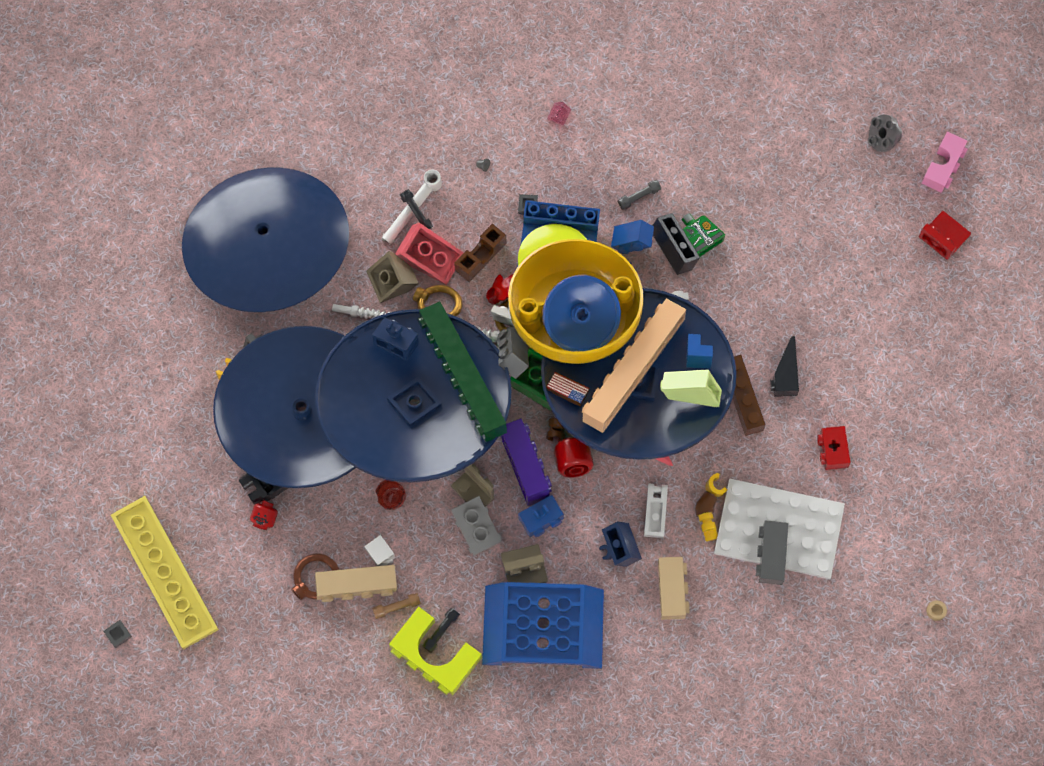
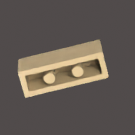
M660 557L658 559L661 620L685 619L686 613H689V601H685V594H688V582H684V575L687 574V563H683V557Z

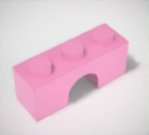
M947 132L937 151V154L943 156L947 163L939 165L931 162L921 184L941 193L944 188L948 189L953 180L950 178L951 174H956L960 163H958L959 158L963 159L968 148H965L967 140Z

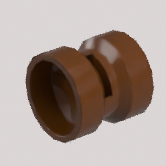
M557 418L549 419L548 426L550 429L547 432L546 439L553 441V437H558V442L564 440L566 429L559 423Z

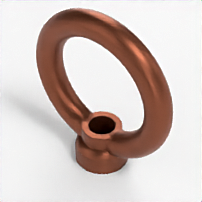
M315 553L305 556L297 563L293 573L295 586L291 590L301 601L305 597L317 600L316 592L310 591L301 580L303 568L311 562L320 561L326 563L332 571L340 570L337 563L331 557Z

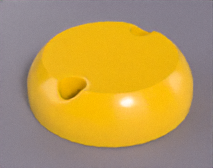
M568 239L540 247L521 262L510 282L508 307L515 330L533 350L549 359L563 363H589L613 354L632 337L642 315L643 289L637 272L620 253L598 242ZM575 275L593 276L605 282L615 292L620 303L621 319L617 332L605 346L588 351H566L554 343L547 334L543 323V306L549 292L562 280Z

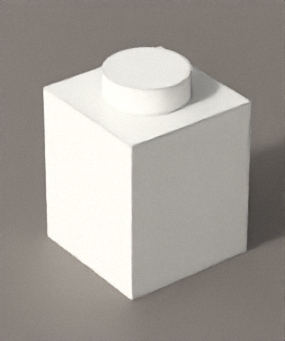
M381 535L364 546L377 566L391 565L394 562L395 555Z

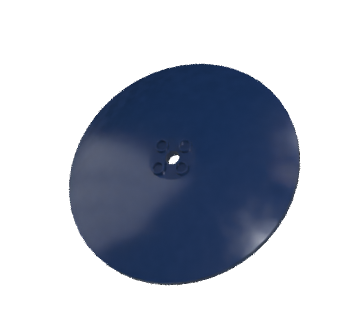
M642 288L643 310L637 329L629 341L613 354L594 362L581 364L563 363L542 356L541 381L544 395L559 423L585 445L599 452L625 459L645 460L675 455L698 444L711 434L725 417L732 402L736 386L734 355L726 336L717 323L702 309L688 300L665 291ZM667 298L685 308V320L642 378L643 381L636 386L605 431L602 433L583 422V407L587 402L590 403L596 389L603 386V381L607 374H611L614 371L615 363L619 359L622 360L626 348L629 345H633L639 331L642 332L648 318H652L655 315L657 306L663 304ZM688 334H700L701 345L713 346L711 368L686 367ZM709 370L722 389L719 407L668 399L660 387L664 372ZM555 372L590 388L581 407L546 389Z
M420 309L389 312L355 327L330 351L320 370L316 385L315 400L318 420L324 435L334 450L359 470L378 478L396 482H425L452 475L477 461L498 439L496 437L485 442L482 436H478L474 420L470 421L466 412L468 410L466 405L461 404L458 390L453 389L450 375L445 374L442 368L443 362L441 358L437 359L433 343L429 344L425 328L421 329L418 323ZM447 314L506 422L511 407V379L508 368L504 367V370L499 366V349L477 327L459 317ZM384 317L389 320H395L400 325L412 328L418 333L419 344L407 361L374 345L372 334ZM413 399L420 401L418 405H411L409 402Z

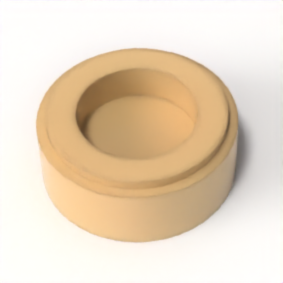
M935 600L929 603L926 612L930 619L940 621L946 616L947 607L943 602Z

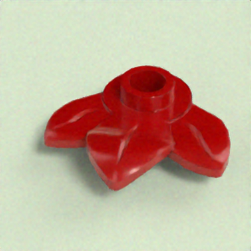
M501 274L495 278L492 287L486 293V298L490 304L494 305L508 298L513 274L505 279Z

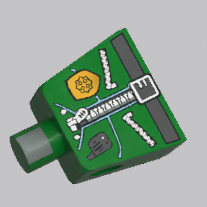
M688 213L681 219L686 226L683 228V231L699 257L724 242L725 233L706 216L703 215L695 220Z

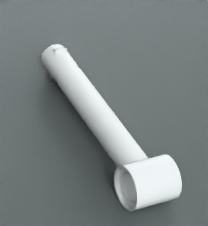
M431 169L424 174L425 183L413 197L418 207L422 205L432 191H437L441 188L442 180L437 170ZM430 179H437L435 183L429 182ZM408 205L387 232L383 233L381 239L383 241L386 240L389 245L395 242V238L414 215Z

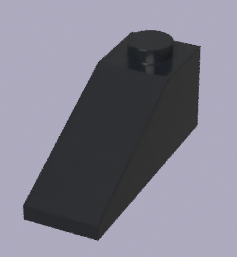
M791 336L775 371L773 380H770V391H774V397L798 395L799 382L795 336Z

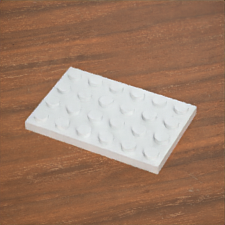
M729 479L714 554L760 564V557H757L758 545L762 543V538H758L759 526H763L765 520L786 522L789 524L785 570L831 579L845 503Z

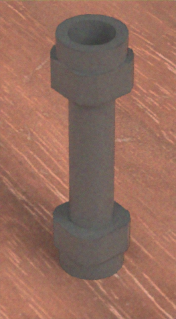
M658 180L651 181L647 187L628 197L625 195L617 200L622 210L631 207V203L650 193H657L661 190V185Z

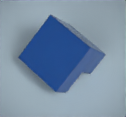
M688 334L686 367L711 368L713 346L701 345L700 334Z

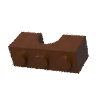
M492 223L480 235V240L476 247L470 252L466 250L454 262L455 271L470 282L507 244L506 234Z

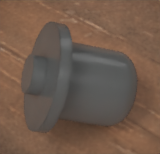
M489 159L478 160L476 166L487 172L491 162Z

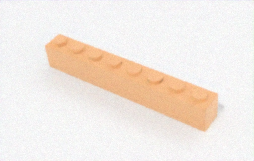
M667 298L663 304L657 306L655 315L652 318H648L644 330L637 333L634 339L635 342L632 346L629 345L626 348L622 360L619 359L615 363L614 371L611 374H607L603 381V386L596 389L590 403L587 402L583 407V422L602 433L605 431L685 320V308Z

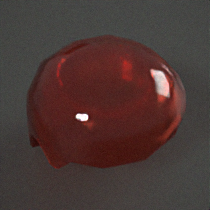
M384 480L379 483L375 490L378 498L377 502L386 510H396L403 506L406 500V491L403 485L396 481ZM393 494L392 500H391V503H390L389 497H390V495Z

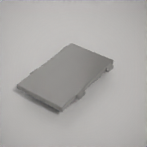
M479 496L451 510L456 519L457 527H460L470 547L468 548L470 554L476 555L502 542L500 533H497L487 513L489 510L487 506L484 507Z

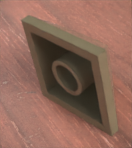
M388 251L366 270L380 303L405 294L419 284L412 267L392 251Z

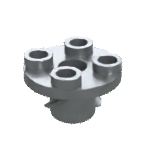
M883 114L873 117L869 128V146L880 152L891 150L902 138V130L898 122L891 115Z

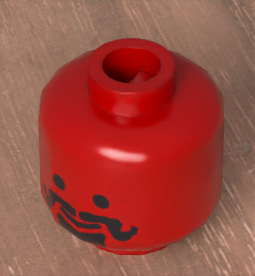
M263 500L262 504L256 503L250 516V521L253 523L252 526L266 531L274 526L278 511L273 508V503Z

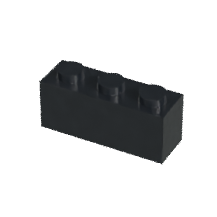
M673 213L658 217L652 225L654 226L653 237L675 273L679 275L693 270L700 257Z

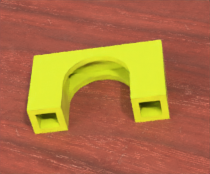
M418 606L389 643L392 649L390 652L399 659L401 656L406 659V664L414 671L418 668L423 672L422 677L428 682L435 681L439 684L437 688L446 695L448 693L454 695L482 659V654L468 643H465L455 657L447 664L434 666L426 663L419 654V644L435 623V619Z

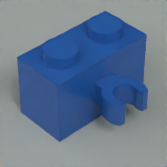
M643 220L614 226L611 247L618 250L620 254H629V252L652 248L654 226Z
M553 495L519 512L518 518L529 537H539L545 533L546 528L559 526L562 523L561 520L564 519V514Z

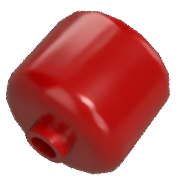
M575 437L566 438L556 444L554 456L557 470L561 476L576 478L589 473L593 469L594 462L589 446Z

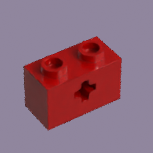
M845 426L822 428L820 434L817 435L818 446H822L823 452L820 453L821 465H825V470L848 468L851 461ZM833 445L834 448H837L836 451H833L830 446Z

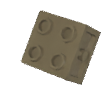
M474 464L469 465L465 468V473L451 484V487L465 502L479 496L484 507H486L494 500V485L488 478L483 479L480 476L481 472Z

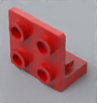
M941 211L930 224L927 223L922 228L919 238L948 260L970 237L971 232L945 211Z

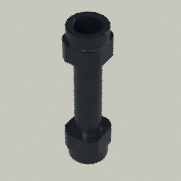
M407 189L399 194L403 203L407 202L418 221L428 229H431L433 227L432 222L429 218H425L415 203L412 191Z
M450 608L445 614L446 618L432 637L426 639L422 647L432 653L438 646L437 642L451 623L457 621L460 614L453 608Z

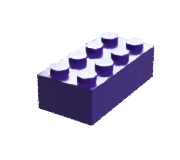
M522 418L507 423V433L501 435L500 438L526 504L531 506L549 497L550 492H552V485L549 477L544 476L545 467L542 459L537 458V446L534 440L530 441L531 432L527 423L524 424Z

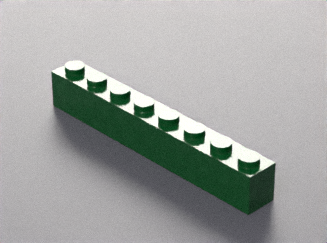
M441 302L420 309L418 323L421 329L425 328L429 344L433 343L437 359L441 358L443 362L442 368L445 374L450 375L453 389L458 390L461 404L466 405L468 409L466 412L470 421L474 420L478 436H482L484 441L487 442L506 434L507 423Z

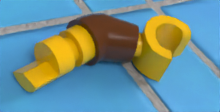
M719 473L713 474L708 479L705 485L706 491L695 505L696 517H699V521L703 523L701 529L706 542L716 540L718 537L715 522H712V519H714V506L717 497L722 496L728 490L725 487L721 490L714 487L713 481L719 479Z

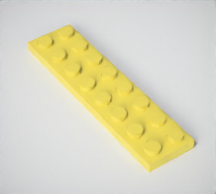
M146 496L111 514L113 521L183 650L218 631V627Z

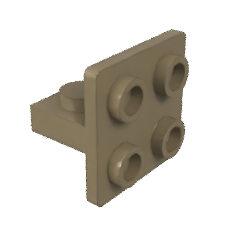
M538 544L501 553L507 582H548L543 554H541Z

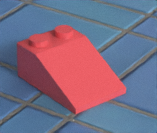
M417 223L411 226L395 254L412 268L447 285L455 272L454 262L463 252L421 223Z

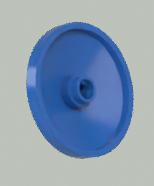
M575 275L562 280L549 292L543 306V323L547 334L554 343L566 351H588L601 348L614 337L620 324L621 308L615 292L605 282L593 276Z

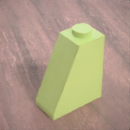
M709 370L664 372L660 387L668 399L719 407L722 389Z

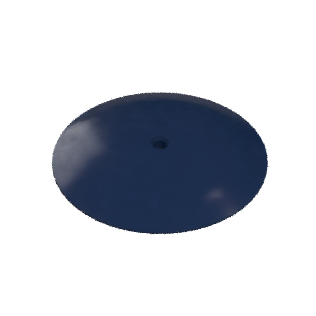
M280 167L258 168L245 171L216 185L194 207L183 232V261L196 287L220 305L244 312L262 313L286 309L315 295L337 273L343 263L349 245L348 218L336 194L322 181L307 173Z
M314 326L287 327L272 331L255 339L239 351L230 361L216 388L213 405L214 424L224 450L232 461L246 473L260 481L279 487L309 488L338 480L356 468L343 459L327 440L318 420L315 400L317 380L323 363L330 351L345 335L330 329ZM300 407H306L304 411H297Z

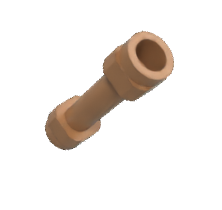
M418 593L410 594L407 599L383 607L381 604L372 608L375 618L386 617L385 614L408 606L413 608L420 605Z

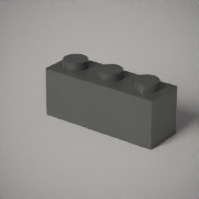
M510 325L506 330L503 329L497 337L498 349L500 351L498 363L504 370V367H507L509 374L516 379L529 367L528 346Z
M765 520L763 526H759L758 538H762V543L758 545L757 549L760 565H756L755 576L759 577L758 583L783 585L785 580L789 523Z

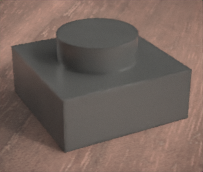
M519 194L518 214L524 215L526 200L538 202V195Z
M118 620L103 631L115 648L132 637L121 620Z

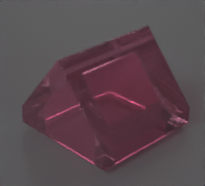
M563 101L554 103L547 119L564 126L571 109Z

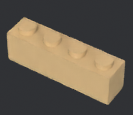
M395 565L315 572L317 600L331 602L333 598L351 600L353 596L371 598L373 594H381V596L393 595V592L397 590Z

